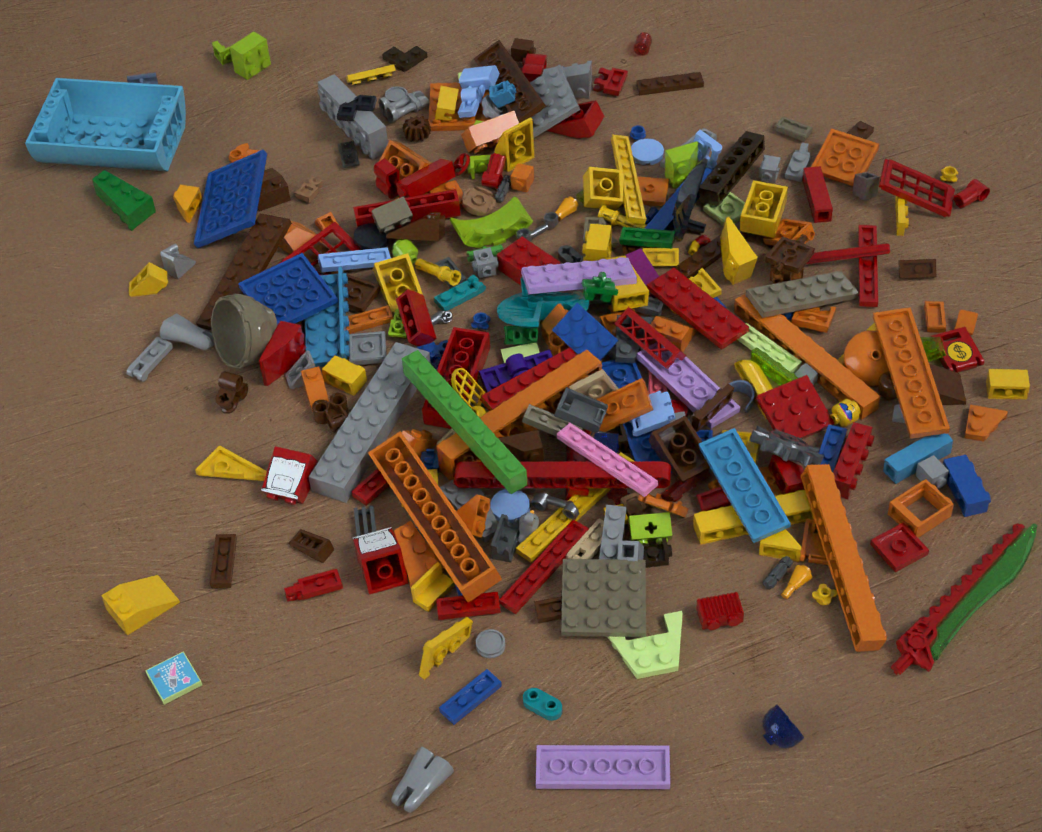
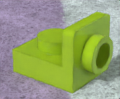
M218 40L212 42L214 55L222 65L232 62L230 47L225 48Z
M491 155L470 156V163L467 169L468 173H471L472 179H475V173H483L487 170Z

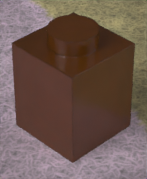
M514 39L511 46V57L514 61L523 62V58H526L527 53L536 54L533 40Z

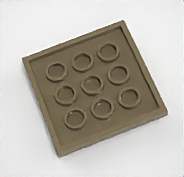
M563 559L561 636L646 637L645 560H638L637 562L618 559Z

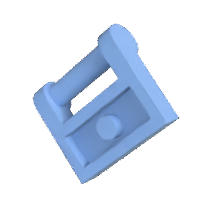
M699 130L695 134L693 141L698 142V160L708 159L706 167L714 170L717 165L718 155L722 151V145Z

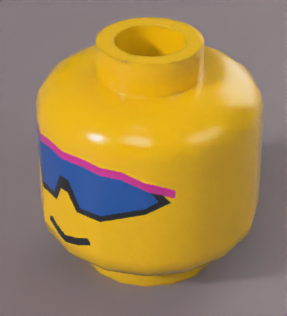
M844 399L832 406V414L830 416L835 425L847 427L853 422L858 421L861 411L854 400Z

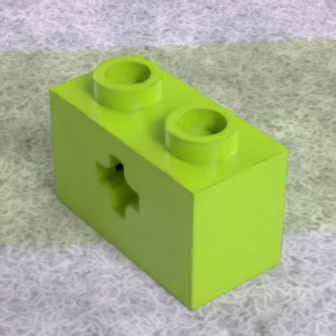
M670 512L629 516L631 541H639L644 546L648 545V542L656 541V544H662V538H666L667 543L668 540L672 539ZM648 526H651L654 530L653 534H650L649 530H647Z

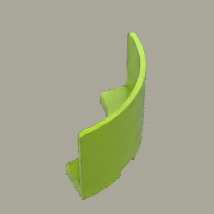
M515 196L506 205L490 215L472 220L450 218L451 224L466 246L482 248L484 245L493 244V246L503 244L506 242V239L513 235L517 236L519 229L528 228L533 223V220Z

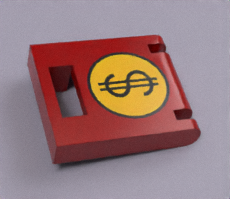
M965 326L930 337L929 342L944 369L951 371L954 369L958 373L976 368L977 364L979 366L984 365V359ZM956 337V339L944 342V340Z

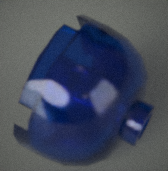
M777 704L764 715L762 727L765 734L762 736L770 746L775 744L779 748L789 749L798 745L804 739L799 729Z

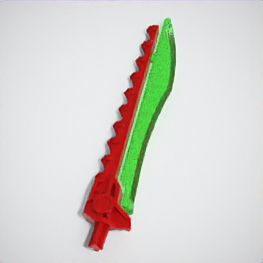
M1014 524L1012 526V534L1002 535V544L992 545V554L982 555L981 565H972L971 575L965 574L961 576V585L951 586L950 596L944 595L940 597L939 607L932 606L929 608V617L923 616L919 618L896 641L901 657L891 666L894 674L901 675L911 664L918 665L928 672L931 671L934 661L939 659L941 653L969 618L989 599L1011 584L1018 576L1032 550L1037 531L1036 524H1032L1011 547L1025 528L1023 524ZM1005 553L1002 559L994 566V568L985 576V578L977 585V587L969 594V596L960 604V606L939 628L938 641L935 643L937 637V627L954 610V608L962 601V599L971 591V589L996 563V561Z

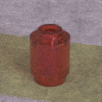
M642 32L637 36L633 47L636 54L644 56L649 53L652 43L650 34Z

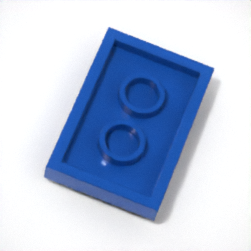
M578 303L552 329L577 354L588 350L600 361L619 342L617 338Z

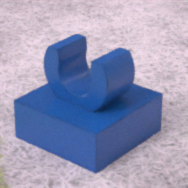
M426 449V452H422L420 460L427 469H437L439 473L437 453H435L434 449Z

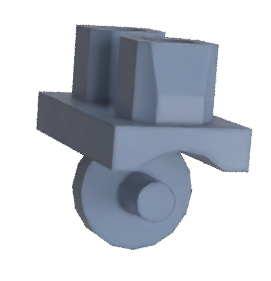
M156 72L127 76L128 83L158 84Z

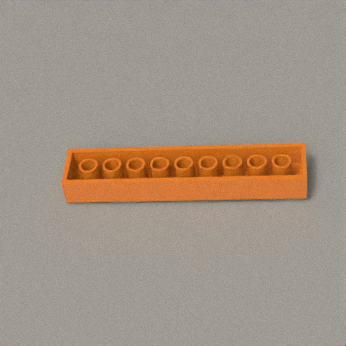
M585 350L581 354H577L570 361L563 363L559 368L549 372L537 382H533L523 391H519L512 398L502 402L493 410L488 411L480 419L498 439L538 430L522 422L529 404L550 413L556 412L566 387L569 388L570 385L602 370V362L591 352ZM457 433L436 445L439 471L450 481L454 479L457 463L482 462Z
M401 431L368 452L467 602H470L502 580L490 559Z

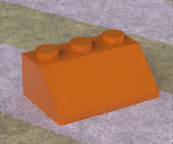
M389 140L379 160L381 161L385 158L400 172L399 180L431 164V162L410 148L393 140Z

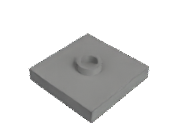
M385 331L349 334V362L355 365L382 363L387 356Z

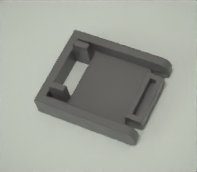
M566 387L554 416L597 433L608 405Z

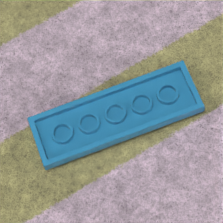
M735 428L699 443L702 454L753 543L790 527V521Z

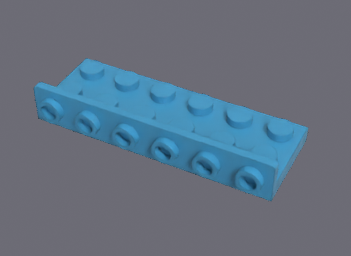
M338 267L337 274L321 276L336 295L338 303L305 319L306 350L310 351L315 367H324L335 355L347 359V356H350V347L347 345V341H350L349 330L346 329V327H349V317L346 316V312H349L348 301H346L348 289L345 287V284H348L347 273H343L342 267Z

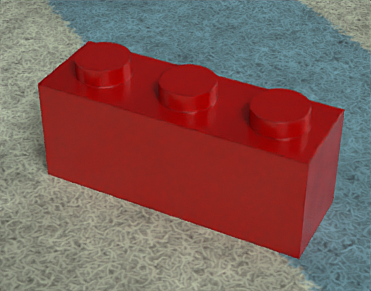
M407 289L396 298L408 342L416 346L432 343L437 337L424 295Z

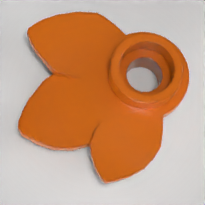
M248 143L241 144L230 152L229 161L233 163L260 150L249 149Z

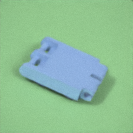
M661 391L649 394L653 410L629 421L633 426V436H639L661 428L676 418L668 392L661 393Z

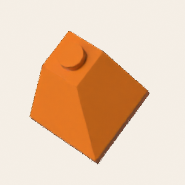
M291 221L292 224L279 247L291 254L317 234L301 223Z

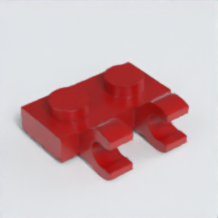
M600 68L598 74L602 75L595 78L594 84L597 85L594 86L593 90L596 92L603 90V93L619 96L627 79L628 71L612 68V70Z

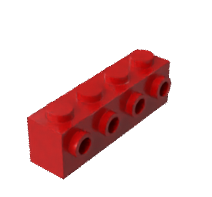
M853 422L833 472L841 498L848 499L851 491L856 488L857 475L860 476L863 470L862 462L867 460L869 454L868 447L873 445L875 437L872 435L873 427Z

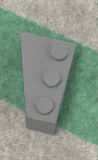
M592 60L580 65L574 63L569 67L561 66L576 98L589 99L592 89ZM552 68L544 69L543 74L550 71Z

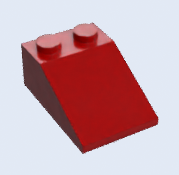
M596 100L578 104L580 107L579 111L546 131L578 139L590 138L595 134L605 116Z
M284 321L279 322L259 359L264 386H269L288 372L306 352L301 325Z

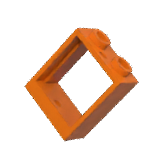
M925 479L890 501L888 515L898 524L904 522L919 538L950 518L954 504L934 484ZM922 497L938 510L923 521L919 520L906 508Z

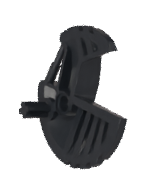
M706 158L702 159L690 171L680 188L672 213V216H674V237L681 241L684 238L686 228L704 233L706 224L690 219L708 159Z

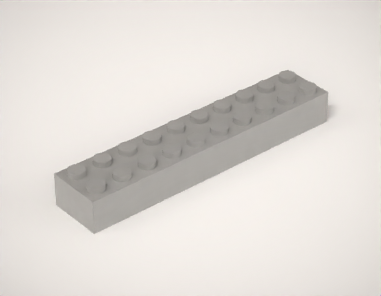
M395 342L309 475L312 492L347 503L352 495L351 491L357 487L373 461L368 452L385 442L417 390L403 373L402 358L419 350L431 364L428 351Z

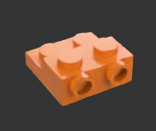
M782 219L775 238L765 236L763 240L766 245L775 246L781 237L798 240L804 234L808 238L804 243L806 244L809 240L814 239L815 232L811 222Z

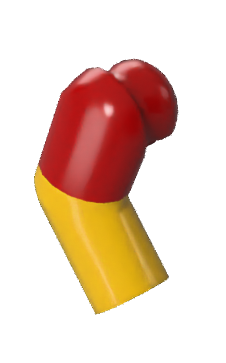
M701 235L693 240L688 250L689 255L697 252L701 245L705 246L711 242L710 238L707 235Z

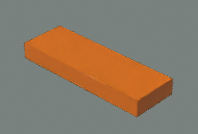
M387 305L348 316L349 327H346V329L349 330V334L391 323V319L393 320L394 317Z

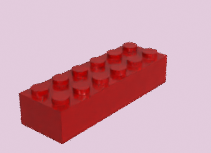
M453 327L437 369L438 373L451 387L452 373L457 368H464L478 383L480 378L479 371L483 370L491 348L489 332ZM456 374L457 382L462 384V380ZM466 377V381L472 386L473 384H472L471 381ZM464 384V390L470 394L471 390ZM462 393L461 395L468 402L467 396L464 393ZM426 399L422 408L424 424L452 429Z

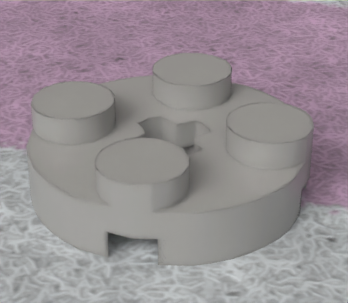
M486 95L482 99V107L484 109L482 112L485 117L492 119L509 113L505 105L497 108L490 99V95Z

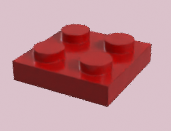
M904 522L870 541V545L894 572L918 561L929 553V549Z

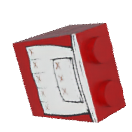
M275 446L261 491L270 500L278 501L279 498L291 505H296V503L303 504L311 489L309 475L318 461L311 454Z
M392 527L352 538L369 595L409 584L401 547Z

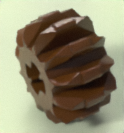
M410 116V119H406L402 127L405 139H409L410 142L424 141L431 134L430 123L428 119H424V116H416L414 118Z

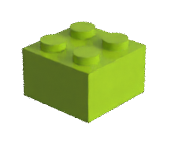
M254 31L230 46L234 71L246 80H249L271 65L267 39Z

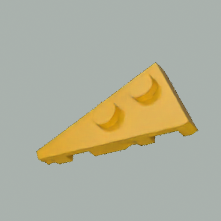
M220 445L195 469L198 476L264 481L267 473L266 470Z

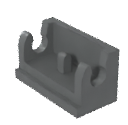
M501 514L491 543L492 559L512 562L520 534L519 520L515 518L514 523L508 522V516Z

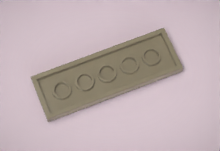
M841 271L750 288L746 290L745 295L764 318L858 299L859 292Z

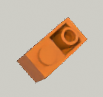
M561 303L557 304L541 323L542 337L548 346L549 338L555 334L552 329L569 312L563 308Z
M412 429L411 431L403 430L402 432L419 458H421L422 452H426V449H432L438 442V440L432 437L433 434L427 430L418 431Z
M478 494L456 512L472 535L482 538L491 499Z

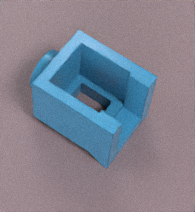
M508 80L495 86H489L490 99L497 108L515 101L516 88Z

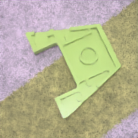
M682 611L663 614L667 633L626 640L625 637H608L613 648L617 649L620 653L622 660L636 679L678 671Z

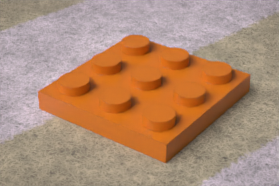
M831 128L811 167L821 166L824 177L853 186L855 174L867 172L879 149V143Z

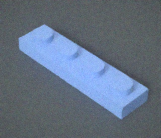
M388 247L318 254L321 272L338 271V267H342L343 270L374 267L376 262L391 258Z

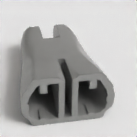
M177 313L164 320L160 329L161 339L184 342L201 350H207L215 345L212 332L194 325Z
M424 747L419 748L402 780L393 792L392 803L400 806L409 797L405 803L404 810L412 813L454 772L453 767L445 759L437 755L434 757V754Z

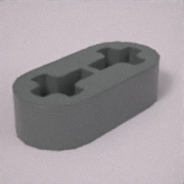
M564 245L558 249V259L563 264L566 262L576 263L583 261V256L571 246Z

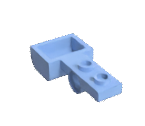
M497 66L463 69L459 78L462 88V103L458 110L459 118L475 117L485 90H489V86H495L500 74Z

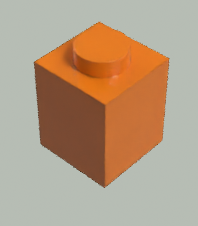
M517 163L510 176L511 189L528 192L534 181V167Z

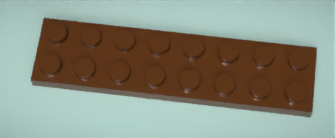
M500 40L474 58L479 67L497 66L500 74L495 85L508 80L510 84L515 86V101L506 104L505 107L509 112L515 111L519 123L533 117L546 107Z
M261 213L258 215L255 225L251 227L196 322L198 327L212 331V310L219 297L232 294L244 295L239 288V283L266 270L292 224L290 219Z

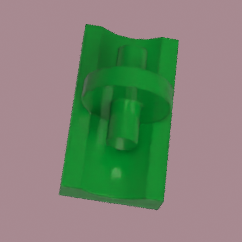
M600 272L598 277L593 276L592 280L582 279L583 296L586 300H594L595 294H600L602 301L610 302L613 295L617 296L618 294L615 283L611 282V278H606L605 272Z
M504 326V344H530L538 340L537 328Z

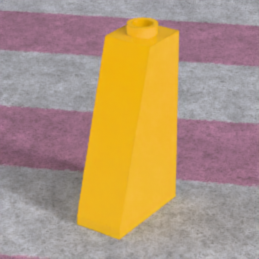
M619 256V257H613V258H608V259H617V258H620V257L627 258V257H626V256ZM634 268L633 270L637 277L636 284L615 286L618 289L617 296L613 295L611 299L614 312L626 310L628 307L632 309L648 306L649 290Z

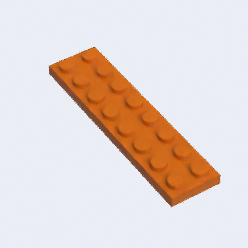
M911 307L873 313L874 324L910 439L949 433L950 427Z

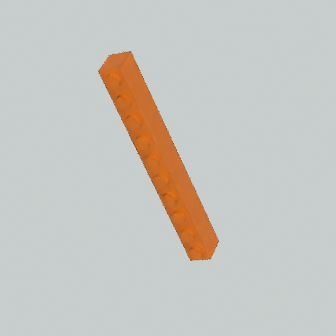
M745 294L735 299V314L802 361V365L807 363L818 373L817 383L838 401L841 402L844 399L854 400L860 408L859 418L861 420L879 409L880 396L875 390H872L863 380L856 377L848 368L844 367L835 357L827 353L823 347L815 343L810 336L804 334L798 326L792 324L784 315L779 314L763 318Z
M829 464L807 465L801 475V479L855 651H879L887 640V634L880 621L881 616L875 605L874 594L871 593L868 576L865 575L863 569V561L859 556L857 542L854 540L851 532V524L848 523L846 517V509L842 504L840 491L835 483V475L831 471Z

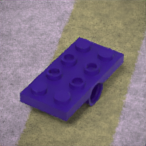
M550 350L527 357L519 353L507 358L506 363L480 370L479 376L487 393L553 356Z

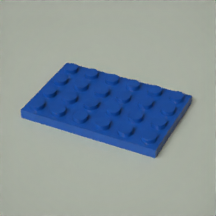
M264 149L208 173L194 239V245L197 248L207 246L214 241L221 240L226 236L236 234L243 229L255 225L267 153Z

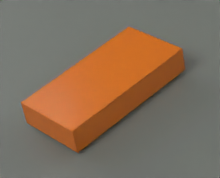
M925 301L924 309L927 332H946L944 302Z

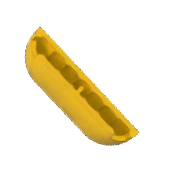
M745 359L735 362L734 367L741 379L753 386L754 401L764 418L767 419L756 397L773 389L761 367L754 361Z

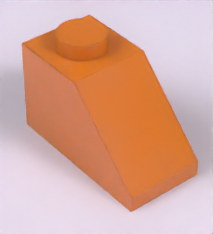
M319 366L301 371L303 385L312 412V405L315 401L326 400L329 402Z

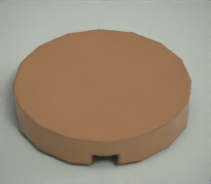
M475 187V189L468 188L463 192L461 203L467 212L477 216H486L494 211L496 199H494V195L489 190Z

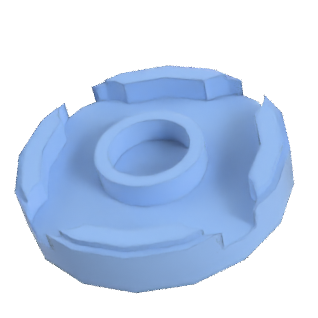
M640 139L631 146L635 163L640 165L650 163V165H654L663 159L664 148L659 141Z
M504 489L493 496L490 508L496 520L499 521L501 514L508 516V522L514 523L515 518L519 520L521 515L530 511V501L527 495L520 490L510 494Z

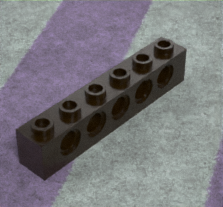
M745 131L739 137L735 145L731 147L730 151L700 185L698 191L700 202L719 206L765 150L764 135Z

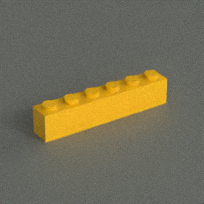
M805 490L775 496L791 525L803 523L806 518L814 519ZM733 506L720 507L694 514L693 527L700 545L748 535Z

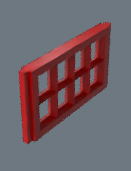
M891 159L884 160L879 182L881 190L943 217H950L955 189L952 188L953 186ZM892 169L902 173V178L892 174ZM906 175L916 179V184L907 181ZM890 179L900 183V188L891 185ZM920 181L930 185V190L921 187ZM904 186L914 189V194L905 191ZM934 188L944 191V196L933 192ZM918 192L929 196L928 200L918 197ZM932 198L941 201L942 207L932 203Z
M334 222L284 258L280 263L304 253L308 249H311L318 256L320 253L313 246L319 241H322L330 249L324 254L337 253L335 249L343 243L351 251L361 249ZM331 232L341 240L334 247L324 239ZM318 259L312 262L311 265L314 266L315 264H317ZM326 272L323 275H329L331 272Z

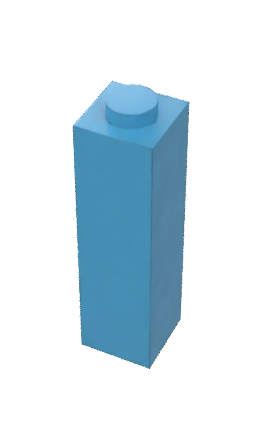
M949 434L923 437L886 458L883 472L897 484L915 474L919 462L933 455L939 460L950 454L953 440Z

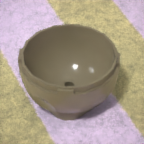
M232 294L219 297L212 310L211 328L215 348L220 358L228 366L238 369L258 363L277 327L275 313L272 309L250 296Z

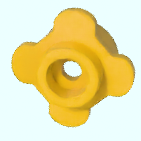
M947 166L941 170L942 176H940V180L957 182L958 178L956 175H958V171L956 168Z
M820 584L818 590L812 593V597L820 605H829L833 597L837 596V591L830 589L826 584Z

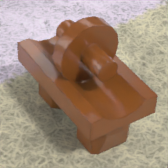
M771 264L770 281L773 284L803 278L804 267L798 274L782 269L776 275L772 272L775 266Z

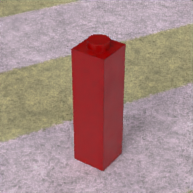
M439 159L396 182L399 198L423 195L456 177L453 162Z
M821 166L803 168L802 181L814 223L831 222L833 207Z

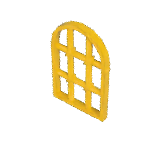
M464 368L455 369L451 378L453 389L470 408H472L471 402L474 406H481L480 398L481 395L485 394V391ZM456 374L462 380V384L457 382ZM466 377L471 381L472 386L466 381ZM464 384L471 390L470 394L464 390ZM475 387H476V388L478 389V391L480 392V396H479L478 393L474 390ZM462 393H464L467 396L468 402L461 395ZM473 394L479 399L478 403L472 399Z

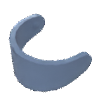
M736 380L729 383L734 387L733 392H742L750 397L751 400L744 409L746 413L749 412L754 405L753 386L745 380Z

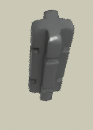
M508 175L503 177L494 195L496 202H503L510 188L511 178Z
M788 556L783 557L779 564L769 573L768 577L765 578L763 585L769 590L774 588L777 581H780L788 571V568L793 565V560Z

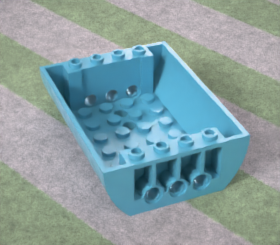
M56 78L25 142L26 147L32 158L42 163L168 171L185 130L186 109L183 86Z

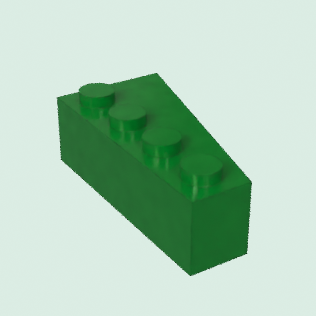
M103 170L92 179L96 195L107 206L111 207L112 211L120 217L123 223L128 225L131 231L156 212L152 196L106 170Z

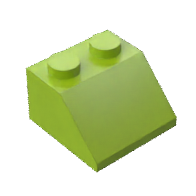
M697 141L665 150V177L669 179V184L675 189L684 182L690 171L698 164Z

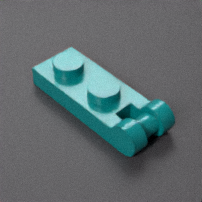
M471 275L461 284L435 296L434 302L442 311H448L483 293L486 286L479 282L475 275Z

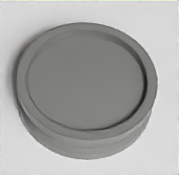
M395 86L385 92V97L391 103L407 96L408 92L403 87Z
M494 629L484 630L479 633L476 638L477 652L482 657L489 659L500 656L505 650L503 634Z

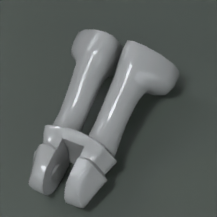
M415 91L391 103L386 97L379 98L378 103L383 116L387 117L388 122L393 123L410 111L417 112L422 110L429 104V99L424 96L423 92Z

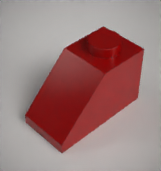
M772 455L768 468L774 476L781 494L805 490L801 479L804 471L802 466L789 460L787 462L783 461L781 457Z

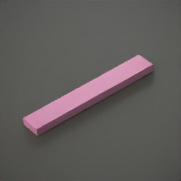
M569 423L556 434L558 440L643 497L647 496L658 486V480L575 425Z

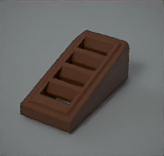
M302 529L289 542L291 547L321 563H324L334 551V547L329 539Z

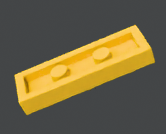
M395 65L347 75V83L356 85L360 84L361 80H376L377 76L383 75V78L393 76L392 73L396 71Z
M896 196L897 236H904V231L908 229L909 218H905V216H908V206H905L907 204L906 200Z

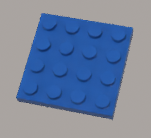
M303 253L239 283V288L244 295L253 297L256 301L273 310L277 319V326L280 321L295 324L338 303L336 295Z

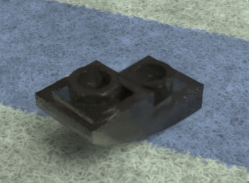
M354 141L338 143L343 169L360 166Z

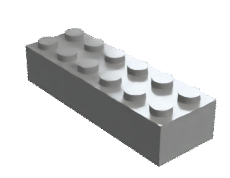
M335 74L318 81L317 92L321 102H319L322 111H325L329 118L334 120L337 126L345 131L347 137H350L355 145L362 149L365 155H368L372 160L381 156L388 144L386 126L371 111H357L354 121L337 120L340 105L353 101L357 96Z

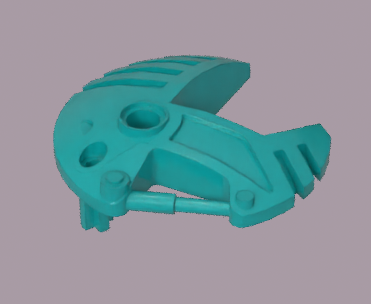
M522 277L520 278L522 292L503 300L497 307V314L503 322L524 328H538L540 320H545L557 304L561 303L565 310L570 311L578 303L587 311L589 300H586L583 292L580 291L573 293L557 291L528 294Z

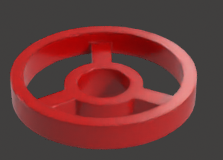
M462 153L453 163L456 176L461 175L467 169L470 162L468 154Z

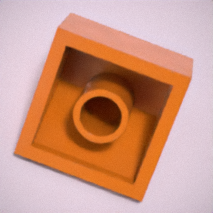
M656 316L650 324L682 352H684L697 332L692 326L663 316ZM651 340L649 341V344L652 345L655 342H657V340Z

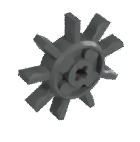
M757 426L756 430L753 429L749 439L751 442L760 444V450L771 452L786 462L787 460L799 462L805 467L810 464L820 465L824 455L819 454L820 449L818 447L809 446L802 438L781 432L778 429L770 432Z

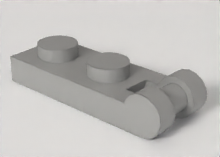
M156 337L128 367L127 375L137 377L142 382L146 381L148 374L173 349L172 343Z

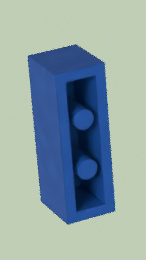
M966 454L944 459L943 465L949 470L947 484L963 516L967 517L987 512L991 502L990 494L988 491H985L981 477L977 476L973 462L969 461Z

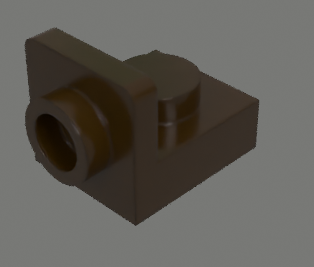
M662 538V545L644 547L643 560H645L646 568L669 565V557H672L671 544L667 545L666 538Z

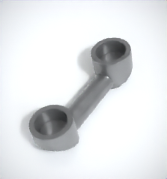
M555 212L546 213L543 225L533 231L527 228L519 229L517 231V239L523 236L532 242V239L557 226L558 215Z
M539 493L531 501L532 506L540 511H544L547 505L551 504L564 508L562 510L563 514L572 520H575L579 515L577 507L571 500L566 501L551 497L545 493Z

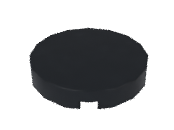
M366 223L360 225L355 230L354 243L361 250L385 248L389 242V238H386L388 233H380L375 223Z

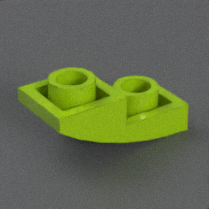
M396 309L393 320L391 319L388 336L407 338L399 309Z

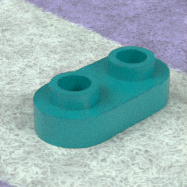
M529 688L524 692L523 704L528 710L549 721H554L561 717L563 708L560 700L538 688Z

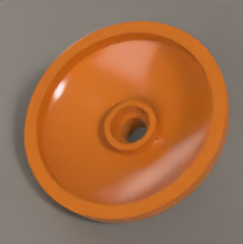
M872 330L863 331L855 335L848 342L844 350L845 367L856 377L863 380L867 386L871 387L878 386L881 375L889 371L878 333ZM873 353H877L878 358H874Z

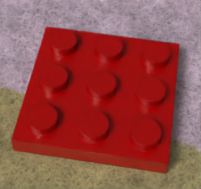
M807 375L761 393L756 397L773 430L778 429L781 432L804 439L827 429L828 424H835Z

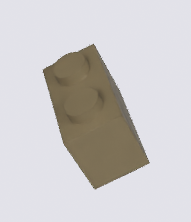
M404 196L372 210V217L380 233H389L395 229L394 227L399 225L405 226L411 222L410 220L413 217Z

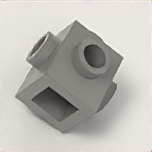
M491 248L473 251L474 261H472V268L474 272L477 271L478 277L496 275L498 260L496 256L493 257Z

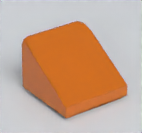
M329 212L317 218L314 223L322 231L330 224L337 223L332 212Z
M961 309L955 329L965 326L969 334L973 335L978 313Z

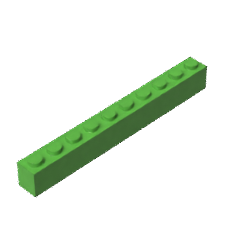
M419 350L403 357L404 375L506 490L513 494L527 486V470Z

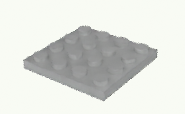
M560 64L530 82L546 105L539 113L531 117L533 119L534 138L580 110Z

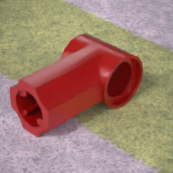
M496 153L491 154L487 170L482 175V186L498 189L503 179L502 171L506 160L505 156Z
M973 179L964 190L954 195L953 200L957 207L964 208L976 200L983 201L986 199L990 189L979 180Z

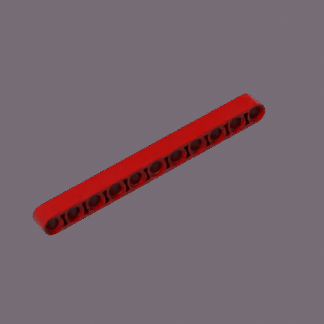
M591 461L520 462L527 470L528 485L523 488H630ZM629 461L658 480L656 488H666L670 485L671 466L669 463L662 461ZM459 462L455 466L453 483L459 488H505L483 462Z

